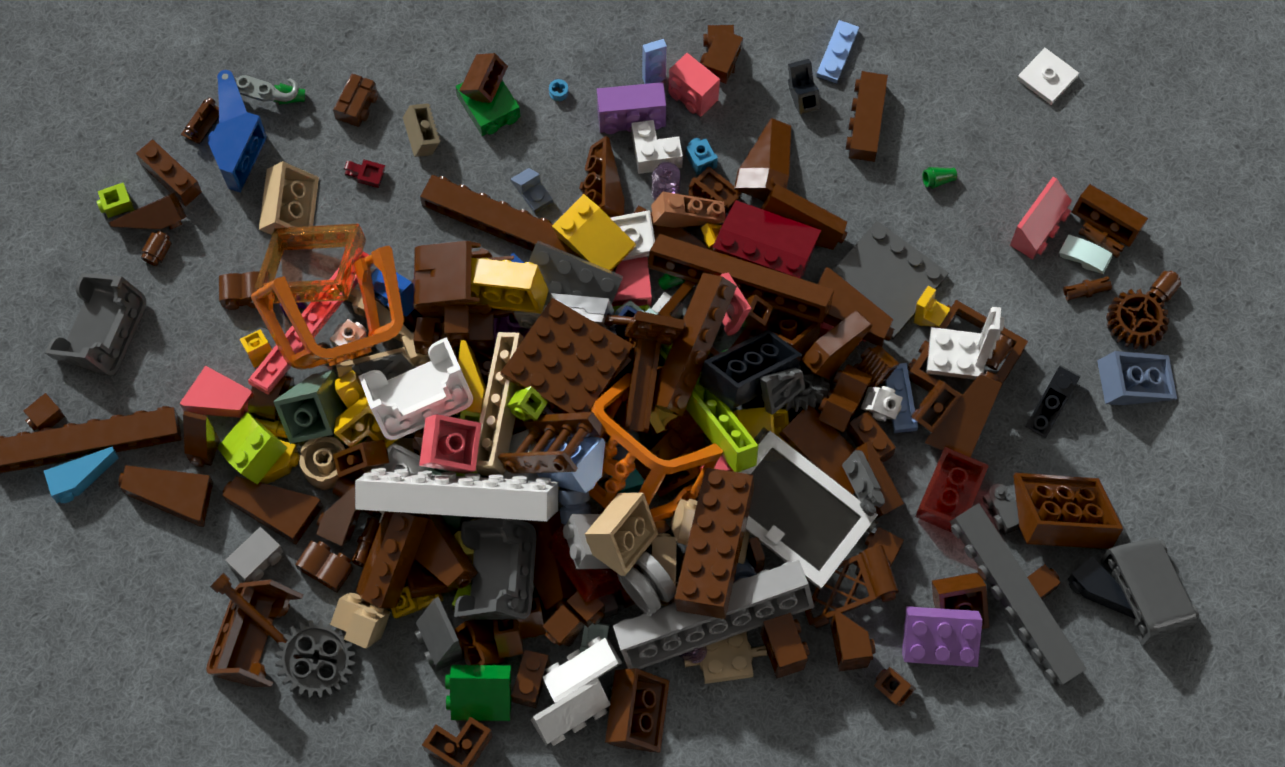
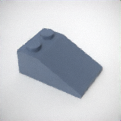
M1114 351L1097 360L1105 404L1129 405L1177 399L1169 355Z

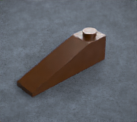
M605 136L590 147L585 165L588 175L584 182L580 183L579 189L583 190V194L611 218L624 215L625 199L610 138Z

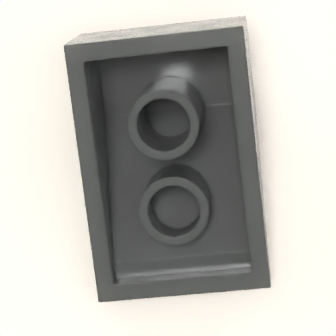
M439 597L433 599L417 620L418 630L415 631V635L420 645L425 643L428 649L424 654L429 665H435L437 671L464 659L459 640Z

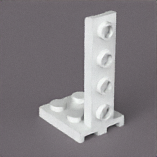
M992 307L990 309L981 333L932 327L930 331L927 374L975 380L980 373H984L986 361L988 358H992L996 342L1000 338V331H1003L1004 317H1001V308Z

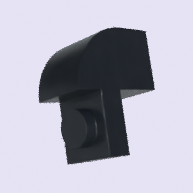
M806 59L789 63L790 79H788V85L798 112L803 114L821 109L819 89L813 81L811 61Z

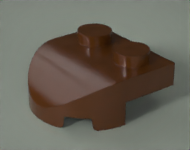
M708 166L697 178L694 177L691 180L688 196L724 202L725 213H727L732 208L735 200L738 201L742 197V192L734 190V185Z

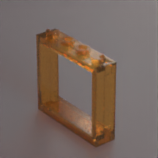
M360 224L274 228L254 290L257 291L275 279L284 250L345 247L336 280L287 283L296 303L348 300L356 275L353 263L361 258L366 242ZM272 292L273 304L280 303L275 292Z

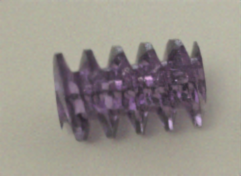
M662 162L653 171L652 198L654 201L662 192L680 194V170L674 163Z

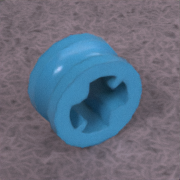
M561 79L552 81L549 85L550 97L555 101H563L567 98L569 93L568 84ZM555 88L562 89V93L555 91Z

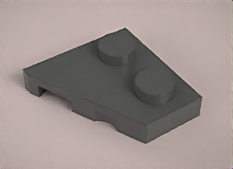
M403 352L357 363L352 366V370L358 376L372 370H379L383 372L387 380L416 368Z
M797 368L769 374L760 378L765 411L771 415L805 389L803 372Z

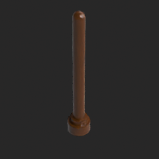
M224 572L210 586L216 593L220 592L222 595L225 594L278 644L279 642L286 643L283 639V634L231 587L230 578ZM298 655L293 656L295 659L303 658Z

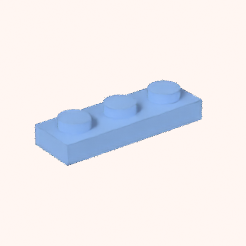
M838 21L816 77L837 84L858 33V26Z
M664 39L643 45L642 79L644 84L660 83L666 79L667 46Z
M901 363L885 382L886 387L896 390L895 394L903 397L901 410L896 419H892L894 433L917 431L918 429L917 421L911 417L915 412L907 363Z

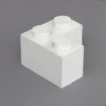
M654 120L632 123V141L638 174L682 168L683 155L679 137L657 139Z

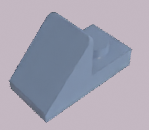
M528 168L510 179L534 214L553 203V198L542 185L540 174Z

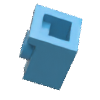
M695 138L688 143V146H686V156L697 176L708 166L712 169L717 168L718 157L714 154L707 139L700 140V138Z

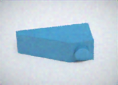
M110 447L44 470L50 494L56 503L72 501L75 496L80 495L118 459L114 448Z

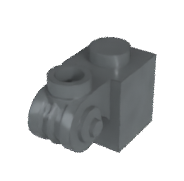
M994 484L989 492L982 496L985 507L987 509L991 508L994 513L993 522L998 530L1001 529L1003 534L1006 535L1020 529L1016 500L1007 502L1005 500L1008 493L1007 488L1002 484Z

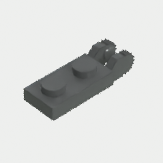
M855 450L842 466L861 502L860 506L864 513L868 516H873L876 513L874 506L882 507L885 503L884 496L864 453L860 450Z

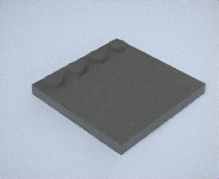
M878 221L870 227L833 270L893 318L891 328L895 330L891 337L892 340L915 315L916 303L927 286L936 290L949 274Z

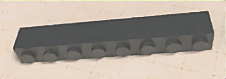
M978 503L949 521L955 537L960 538L964 543V550L970 559H974L978 565L977 570L984 580L987 579L991 585L993 596L1004 605L1006 616L1010 621H1014L1019 628L1017 632L1020 638L1030 645L1033 658L1038 663L1041 662L1046 670L1044 674L1048 681L1056 686L1063 685L1086 670L1085 665L981 505Z

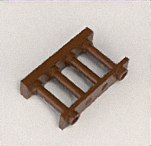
M593 412L539 415L535 421L533 419L523 421L529 434L515 453H500L498 459L503 463L504 469L511 474L576 472L578 467L571 460L574 452L585 437L601 436L606 429ZM556 438L548 451L543 452L551 440ZM568 438H572L564 451H560ZM537 439H540L536 446L533 448V450L531 452H528L531 446L534 444V442Z

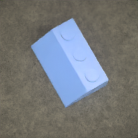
M599 437L584 438L571 457V460L578 467L576 472L537 473L540 478H551V482H558V487L587 493L594 488L595 483L602 477L605 450L604 439ZM556 438L551 440L543 452L548 451ZM568 438L560 451H564L572 438Z

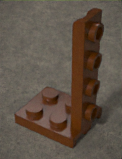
M637 311L626 327L625 337L635 338L636 345L624 430L648 433L661 344H673L682 332L685 320Z

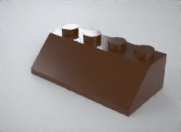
M384 512L356 587V592L361 599L379 608L396 609L428 524V517L419 513Z

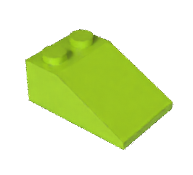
M246 412L217 448L240 474L258 485L288 447L249 412Z

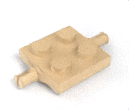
M743 632L699 648L697 656L684 657L685 667L700 665L705 684L753 677V657L767 656L766 646L751 648L747 640V634Z

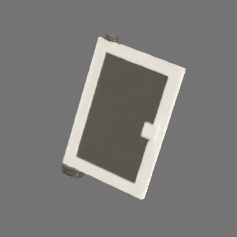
M763 427L754 438L759 445L757 465L738 472L751 474L754 477L755 489L745 531L753 537L759 538L764 546L785 562L799 560L806 579L821 589L865 531L870 534L878 524L875 520L878 514L875 513L873 516H868L864 513L860 506V500L777 435Z

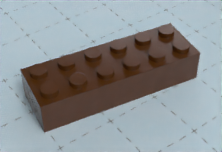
M705 467L675 594L677 611L726 619L755 489L753 475Z

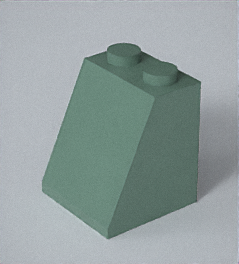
M334 369L310 375L274 400V405L290 444L334 434L336 418L348 409L336 392L334 381L337 377Z

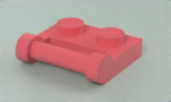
M729 272L720 275L736 285ZM738 286L722 321L728 336L734 335L739 331L752 309Z

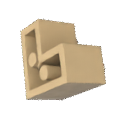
M347 593L339 598L330 625L346 631L344 640L367 649L381 639L391 612L362 600L358 594Z

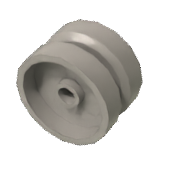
M644 552L635 563V568L632 567L626 576H621L617 573L618 579L635 604L649 616L661 608L660 600L669 602L675 597L677 588L660 563L648 552Z

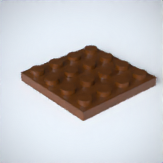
M552 298L500 373L502 377L522 389L532 386L549 405L563 413L591 412L595 401L601 397L632 351L633 344Z

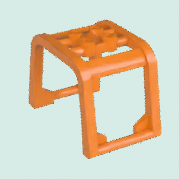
M390 246L380 247L371 252V255L353 263L362 294L369 330L368 337L334 348L325 349L316 344L298 309L285 276L276 278L252 293L251 299L284 360L289 365L300 370L312 369L329 363V366H334L343 361L364 356L372 352L371 348L374 345L386 342L398 335L402 329L404 317L393 252ZM373 264L382 272L392 319L390 323L382 327L379 324L370 266ZM272 292H275L305 347V350L297 354L294 353L273 311Z
M627 373L598 398L591 409V412L594 413L606 429L601 436L596 437L603 438L604 441L609 438L608 442L605 443L602 476L608 474L612 478L605 483L607 492L596 482L594 488L589 491V495L606 509L615 498L617 492L625 488V480L629 473L635 470L634 461L637 458L651 469L639 493H644L649 506L666 474H673L696 466H704L694 485L685 487L673 501L650 509L654 522L673 517L680 499L686 501L697 499L705 467L714 469L723 450L714 443L701 450L672 460H663L652 454L613 419L622 401L624 402L628 399L631 374ZM618 443L628 451L626 457L619 462L612 459L617 455L616 446Z

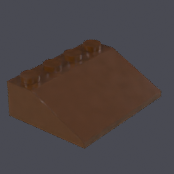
M1027 473L1014 474L1019 527L1027 544L1113 548L1123 531V527L1099 478Z

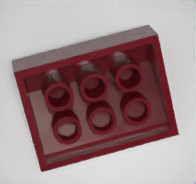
M735 200L719 231L712 251L802 279L821 230Z

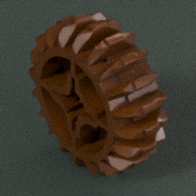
M1140 288L1136 294L1132 289L1128 290L1127 294L1122 292L1119 298H1114L1112 304L1108 307L1109 313L1106 315V320L1109 322L1107 323V328L1113 329L1111 336H1119L1117 343L1122 340L1126 341L1125 348L1130 343L1133 344L1134 350L1138 349L1139 345L1143 349L1147 348L1148 345L1153 347L1157 341L1162 340L1163 334L1168 330V310L1163 309L1165 306L1164 302H1157L1158 296L1150 297V291L1142 294ZM1131 305H1137V306H1139V307H1137V308H1131V307L1126 308L1127 306H1131ZM1140 313V316H1139L1140 321H1138L1137 325H1135V323H1136V319H1135V318H1136V317L1138 316V314ZM1138 330H1151L1144 333L1136 332Z

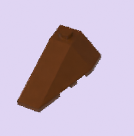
M773 118L769 120L754 147L748 153L747 158L739 167L734 190L766 201L776 183L787 189L790 167L791 125Z

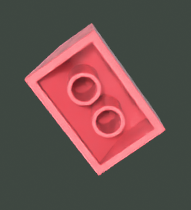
M1052 177L1018 224L1010 246L1032 260L1037 253L1041 255L1048 245L1046 240L1049 237L1054 238L1060 228L1057 226L1061 220L1065 222L1071 213L1069 207L1072 200L1057 178Z

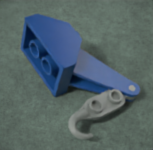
M222 70L218 73L219 124L209 134L208 144L228 189L241 193L267 138L260 116L247 112L241 95L259 101H291L297 96L299 90L298 84L291 78L288 79V82L293 86L292 91L282 93L271 83L247 75L236 78L229 70Z

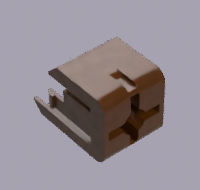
M471 241L415 247L413 307L425 318L441 319V323H445V306H467L465 303L480 302V298L471 297V258L512 261L514 256L492 258V254L483 248L480 251L472 252V248H480L481 244ZM488 304L469 306L470 313H482L483 315L493 313L494 318L508 317L514 313L512 310L491 308Z

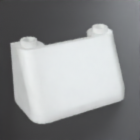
M447 337L430 346L428 354L431 361L389 380L379 370H372L359 376L370 409L383 435L387 439L396 440L424 428L426 417L435 414L449 417L467 409L472 404L473 395Z

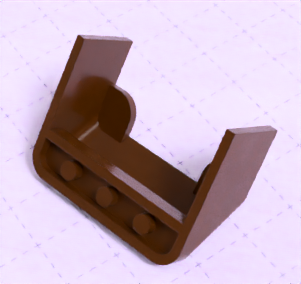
M273 580L244 582L235 588L271 624H273L274 619L287 614L290 608V600L302 599L304 595ZM231 599L207 663V673L251 687H272L273 682L265 679V666L259 663L268 634Z

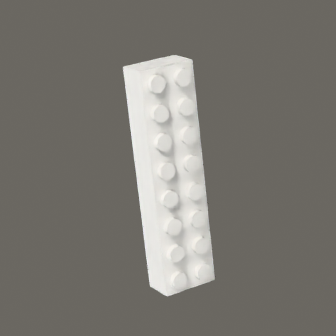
M372 468L370 472L364 473L362 477L355 481L356 510L548 521L558 511V482H551V478L546 477L537 478L536 481L527 480L525 476L503 479V475H489V478H482L480 474L476 473L456 476L455 472H443L441 475H433L432 471H418V474L409 473L407 469L386 472L385 468Z

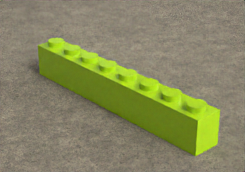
M664 344L660 349L658 366L663 367L672 345ZM699 376L686 406L687 411L709 440L723 450L722 456L734 472H741L756 466L759 445L730 408L699 384Z

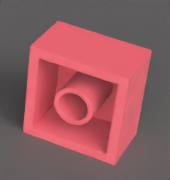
M686 53L669 69L668 91L670 96L677 101L683 102L687 110L692 114L696 113L701 117L718 101L720 78L690 54Z
M438 414L426 417L419 466L462 474L475 471L481 423Z

